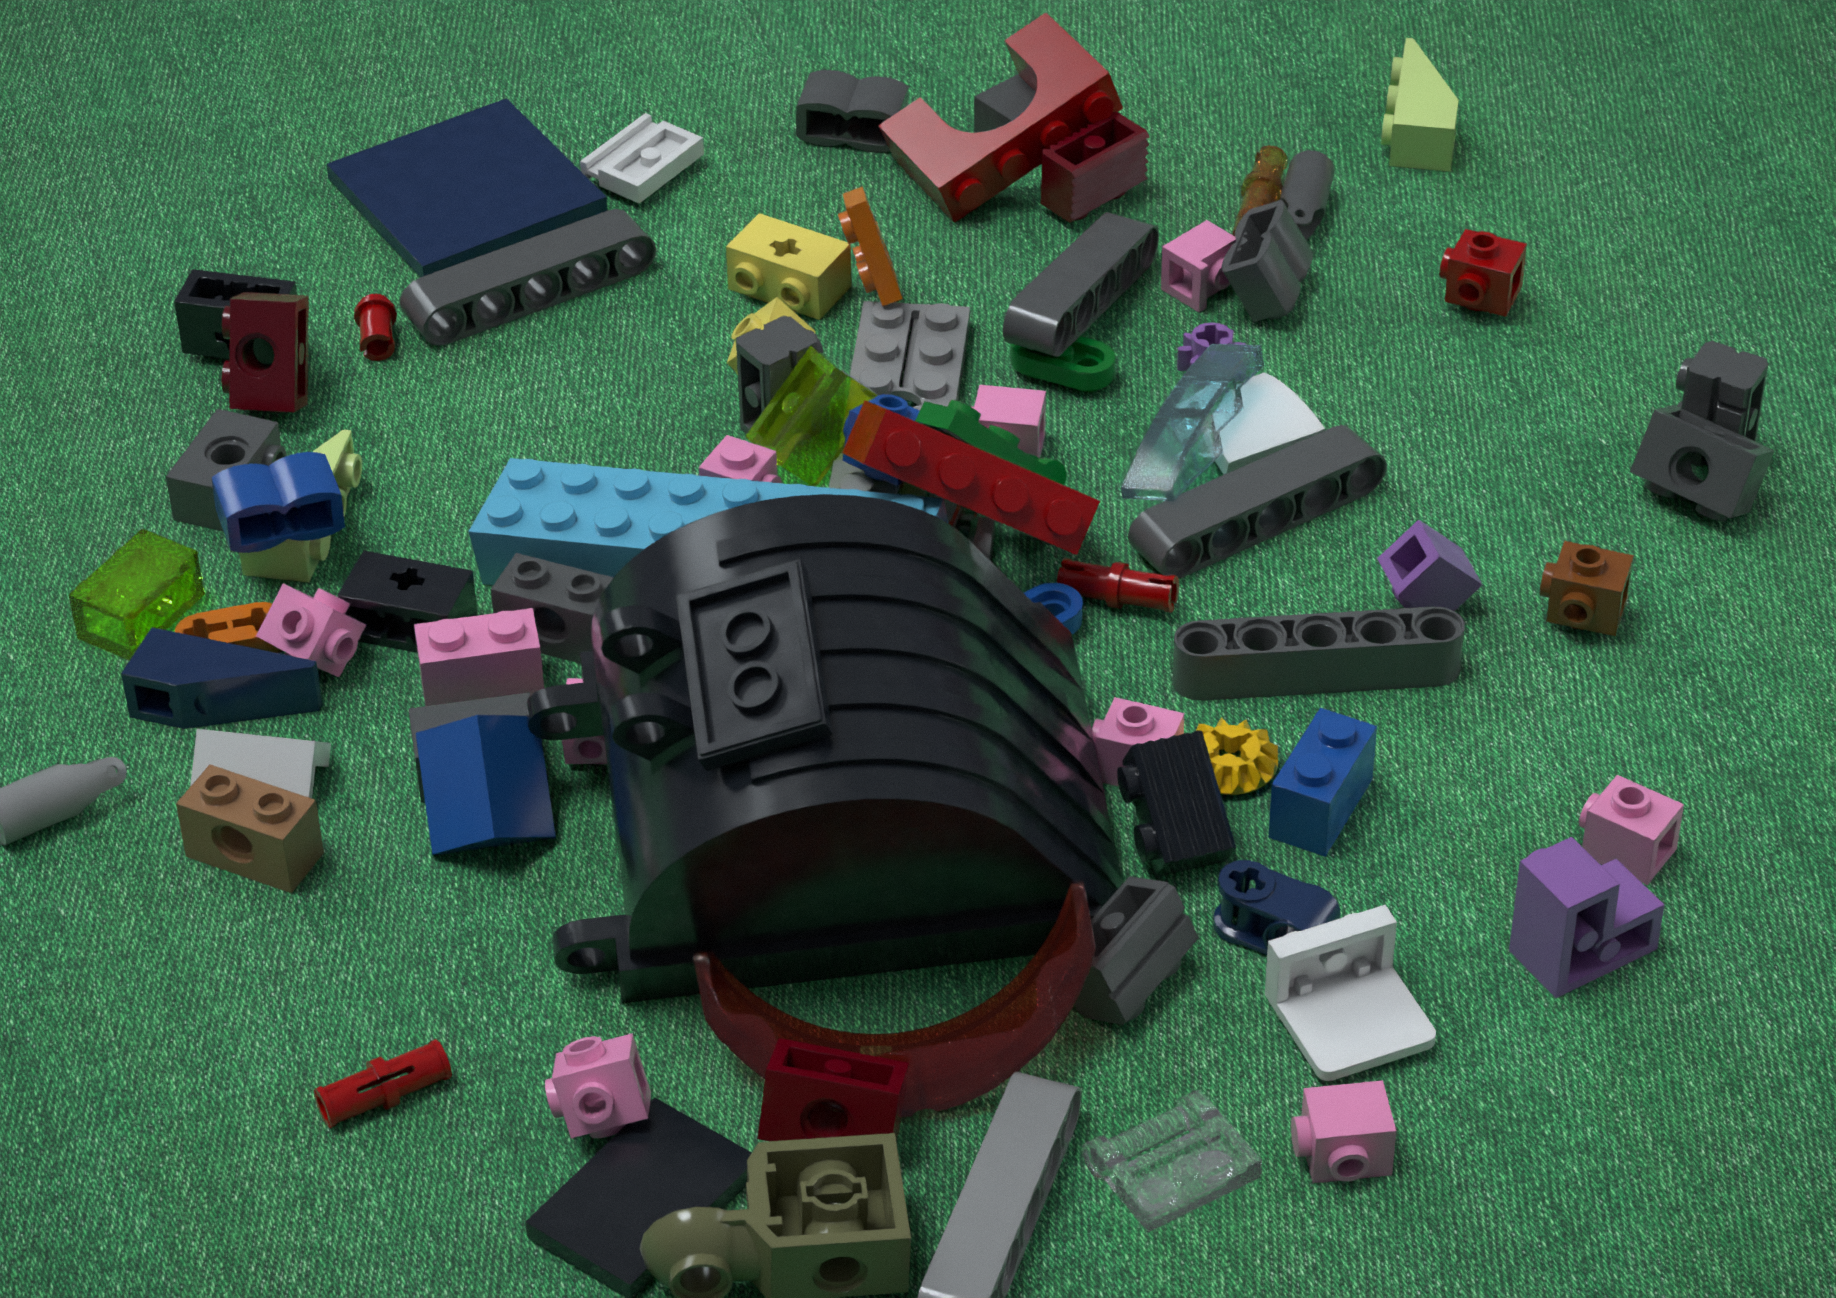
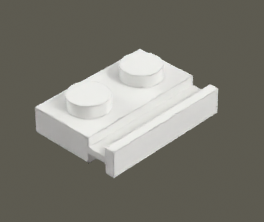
M645 113L580 161L581 172L588 179L592 177L599 179V186L627 199L641 203L704 155L703 137L666 121L656 124L652 122L651 115Z

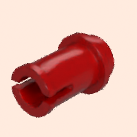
M381 294L366 295L354 308V320L356 325L360 327V351L363 352L365 358L372 361L385 360L395 350L392 326L396 322L397 310L395 305L386 296Z

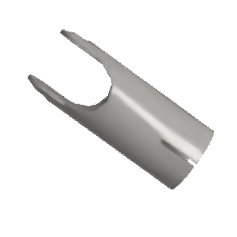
M116 757L98 759L87 764H55L1 787L0 844L3 846L80 814L98 798L100 793L123 783L127 773L126 766Z

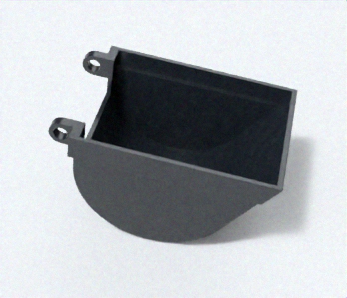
M818 494L790 496L733 507L698 519L672 531L633 557L614 576L604 590L592 619V651L580 652L583 683L542 688L534 692L526 702L528 728L538 738L545 740H567L604 735L623 886L624 914L581 919L562 925L553 933L552 946L554 962L564 972L590 974L618 970L622 1003L704 994L700 956L718 979L732 991L1054 953L1071 922L1082 884L1090 920L1123 884L1072 633L1041 602L1033 603L960 531L936 516L901 503L854 495ZM801 559L808 572L833 735L706 771L698 760L676 595ZM1082 899L1072 929L1060 952H1063L1087 925ZM706 969L708 993L724 992Z

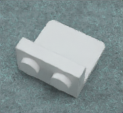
M1386 905L1360 913L1348 914L1341 919L1302 931L1290 932L1283 937L1268 941L1265 996L1315 1074L1322 1080L1332 1081L1429 1050L1435 1044V1028L1393 968L1397 921Z

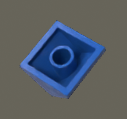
M475 715L416 733L433 856L556 838L542 739L530 732L527 716Z

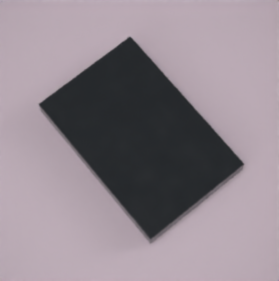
M801 559L676 595L698 760L706 771L833 735L808 572Z
M654 1098L650 1101L648 1119L626 1124L525 1222L527 1238L625 1297L635 1298L655 1278L646 1268L640 1252L643 1234L656 1220L677 1210L692 1207L724 1209L746 1187L747 1160L752 1152L661 1100Z

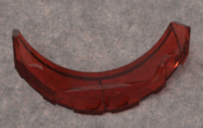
M1083 880L1069 882L1070 887L1056 923L1043 945L1026 967L998 993L982 1004L950 1020L912 1031L884 1034L852 1033L821 1027L791 1016L765 1002L739 982L724 967L712 952V949L698 951L693 955L705 1021L723 1044L725 1043L742 1062L764 1079L766 1068L779 1038L908 1062L909 1069L902 1117H910L922 1109L942 1111L966 1103L996 1088L1011 1077L1014 1072H1018L1030 1060L1036 1057L1052 1040L1073 1008L1090 971L1096 949ZM821 1102L827 1109L839 1112L844 1111L833 1102Z

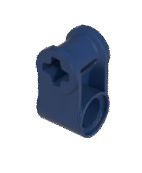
M1238 860L1227 864L1220 871L1218 889L1222 895V902L1215 909L1212 923L1219 937L1229 943L1242 945L1267 955L1268 941L1283 937L1290 932L1302 931L1340 919L1341 917L1338 902L1327 890L1318 885L1304 883L1270 870L1258 862ZM1251 880L1255 881V888H1250ZM1233 917H1238L1237 925H1233Z

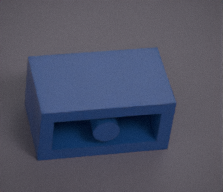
M1323 708L1318 710L1272 783L1268 838L1326 857L1373 779L1377 726Z

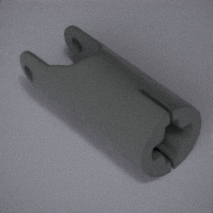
M1311 150L1299 152L1292 158L1280 196V200L1284 202L1306 241L1321 223L1325 214L1335 174V167L1332 161L1325 154Z

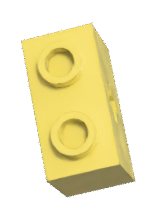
M759 213L726 246L729 290L767 303L778 297L792 311L818 320L852 286L851 244Z

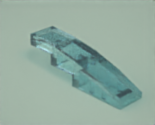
M1211 344L1187 369L1162 404L1140 443L1121 486L1123 499L1174 501L1223 453L1220 431L1244 409L1241 387L1264 366L1261 345Z

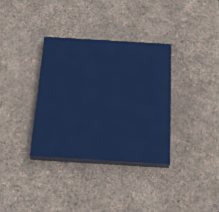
M507 98L326 164L328 179L420 277L608 211L607 197Z

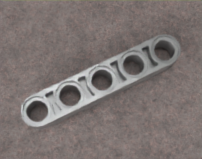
M1020 1072L1012 1074L922 1281L917 1298H1006L1073 1136L1081 1105L1080 1087Z

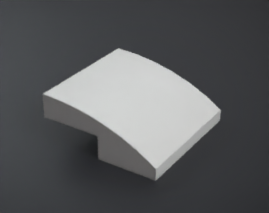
M1265 372L1174 403L1169 406L1168 411L1194 451L1206 448L1224 475L1325 431L1324 426L1315 414L1290 388Z

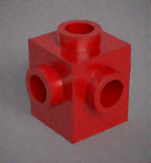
M1465 229L1455 248L1447 247L1441 261L1439 276L1441 279L1446 280L1444 302L1464 306L1473 311H1485L1506 317L1523 285L1527 243L1497 237L1490 232H1476Z

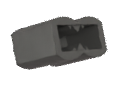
M835 70L812 72L808 76L796 106V136L815 145L836 146L847 143L854 148L867 152H889V147L878 125L908 106L909 86L888 77L873 76L859 80L850 74Z
M1279 200L1250 209L1242 217L1235 230V239L1237 241L1227 251L1222 262V271L1253 322L1266 318L1276 320L1293 310L1300 294V282L1306 277L1313 260V252L1284 202Z

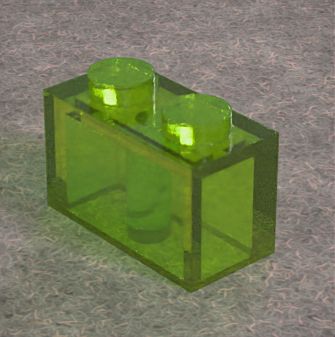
M142 528L127 543L118 548L88 578L81 581L68 595L77 639L130 661L152 627L167 630L205 595L198 551Z

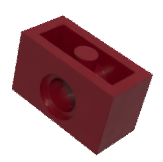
M243 292L230 298V306H225L222 315V334L224 339H230V361L224 362L221 377L222 390L225 394H229V409L296 412L308 405L309 296ZM256 338L266 340L273 347L275 356L272 365H265L255 357L253 344Z
M779 1038L766 1068L757 1139L771 1142L895 1133L897 1141L909 1063ZM821 1102H833L844 1111L835 1112L829 1110Z

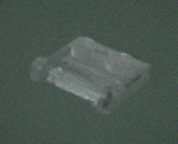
M1195 1090L1177 1099V1107L1110 1139L1100 1135L1082 1145V1155L1091 1174L1098 1180L1104 1179L1147 1232L1261 1178L1262 1159L1206 1095L1199 1090ZM1186 1131L1190 1132L1134 1160H1131L1129 1162L1127 1161L1128 1159L1148 1149H1151L1173 1137H1176Z

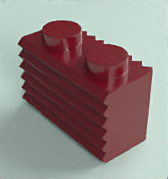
M1112 112L1109 118L1097 121L1095 124H1088V128H1080V132H1073V137L1065 136V141H1058V145H1050V149H1043L1041 204L1070 223L1085 218L1090 211L1111 199L1121 198L1127 190L1147 180L1145 172L1148 169L1145 164L1148 163L1146 155L1149 153L1146 147L1149 146L1147 138L1150 137L1147 130L1120 113Z

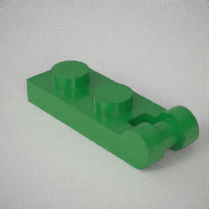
M950 400L948 406L924 401L915 419L916 422L1057 483L1065 484L1066 469L1061 462L1049 458L1039 459L1035 455L1025 453L1017 447L1020 439L1014 434L994 425H990L987 428L980 424L978 421L981 413L974 408L956 400Z

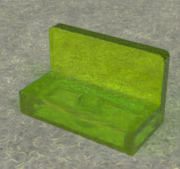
M810 346L745 437L753 444L775 450L779 466L809 485L817 486L833 465V461H836L844 449L846 438L843 434V428L849 411L862 405L864 400L870 401L878 395L846 374L826 355Z

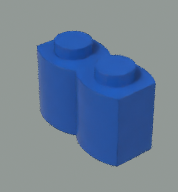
M317 452L296 453L283 457L269 466L263 464L237 465L225 469L212 477L216 512L231 551L240 553L259 552L275 547L287 539L308 541L324 538L345 527L342 495L325 454Z

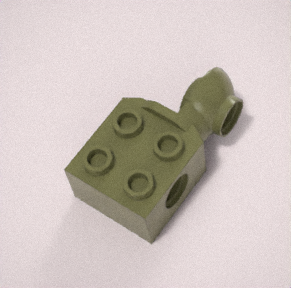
M895 1133L759 1142L747 1160V1209L726 1211L721 1208L692 1207L674 1211L656 1220L643 1234L640 1245V1252L648 1271L664 1286L670 1288L672 1295L676 1298H723L730 1291L733 1282L751 1281L766 1298H836L908 1292L911 1234Z

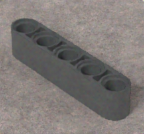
M608 210L420 277L404 289L400 297V308L425 340L432 345H446L644 272L652 264L656 255L655 242L624 210Z
M1104 213L1012 300L1003 324L1004 341L1055 357L1060 356L1148 270L1158 247V227L1116 214Z
M1345 425L1335 426L1149 507L1141 512L1129 528L1128 541L1162 575H1176L1180 579L1366 496L1383 480L1387 470V463L1381 454L1351 428Z
M1418 607L1187 622L1180 626L1174 635L1172 685L1181 696L1191 700H1219L1448 685L1460 675L1465 622L1458 613L1445 607Z

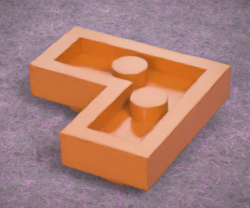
M863 187L843 193L847 211L839 213L838 217L848 244L859 242V246L853 247L852 250L866 293L877 290L882 306L903 299L894 266Z

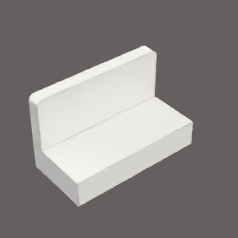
M197 729L191 785L211 764L312 798L315 767H329L331 743Z

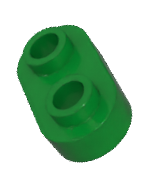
M1079 336L1058 357L1010 344V361L1013 368L1030 378L1053 382L1081 392H1095L1108 386L1115 377V352L1110 346L1097 340Z

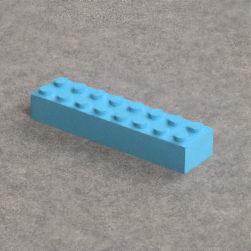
M510 458L468 532L482 584L494 585L516 553L614 577L633 557L674 530L723 510L775 498L818 494L872 497L917 508L938 517L948 523L944 498Z

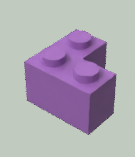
M1570 837L1548 848L1538 849L1527 858L1520 860L1509 951L1555 998H1558L1657 950L1664 904L1619 860L1615 858L1600 865L1576 840Z

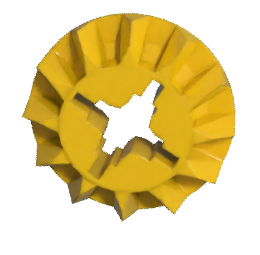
M1222 717L1216 727L1198 724L1196 731L1200 730L1203 732L1220 794L1238 795L1249 793L1265 786L1274 777L1278 768V745L1270 742L1266 729L1251 731L1247 719L1238 725H1229ZM1224 749L1228 752L1222 756L1219 755V750ZM1240 751L1241 755L1240 757H1235L1231 753Z

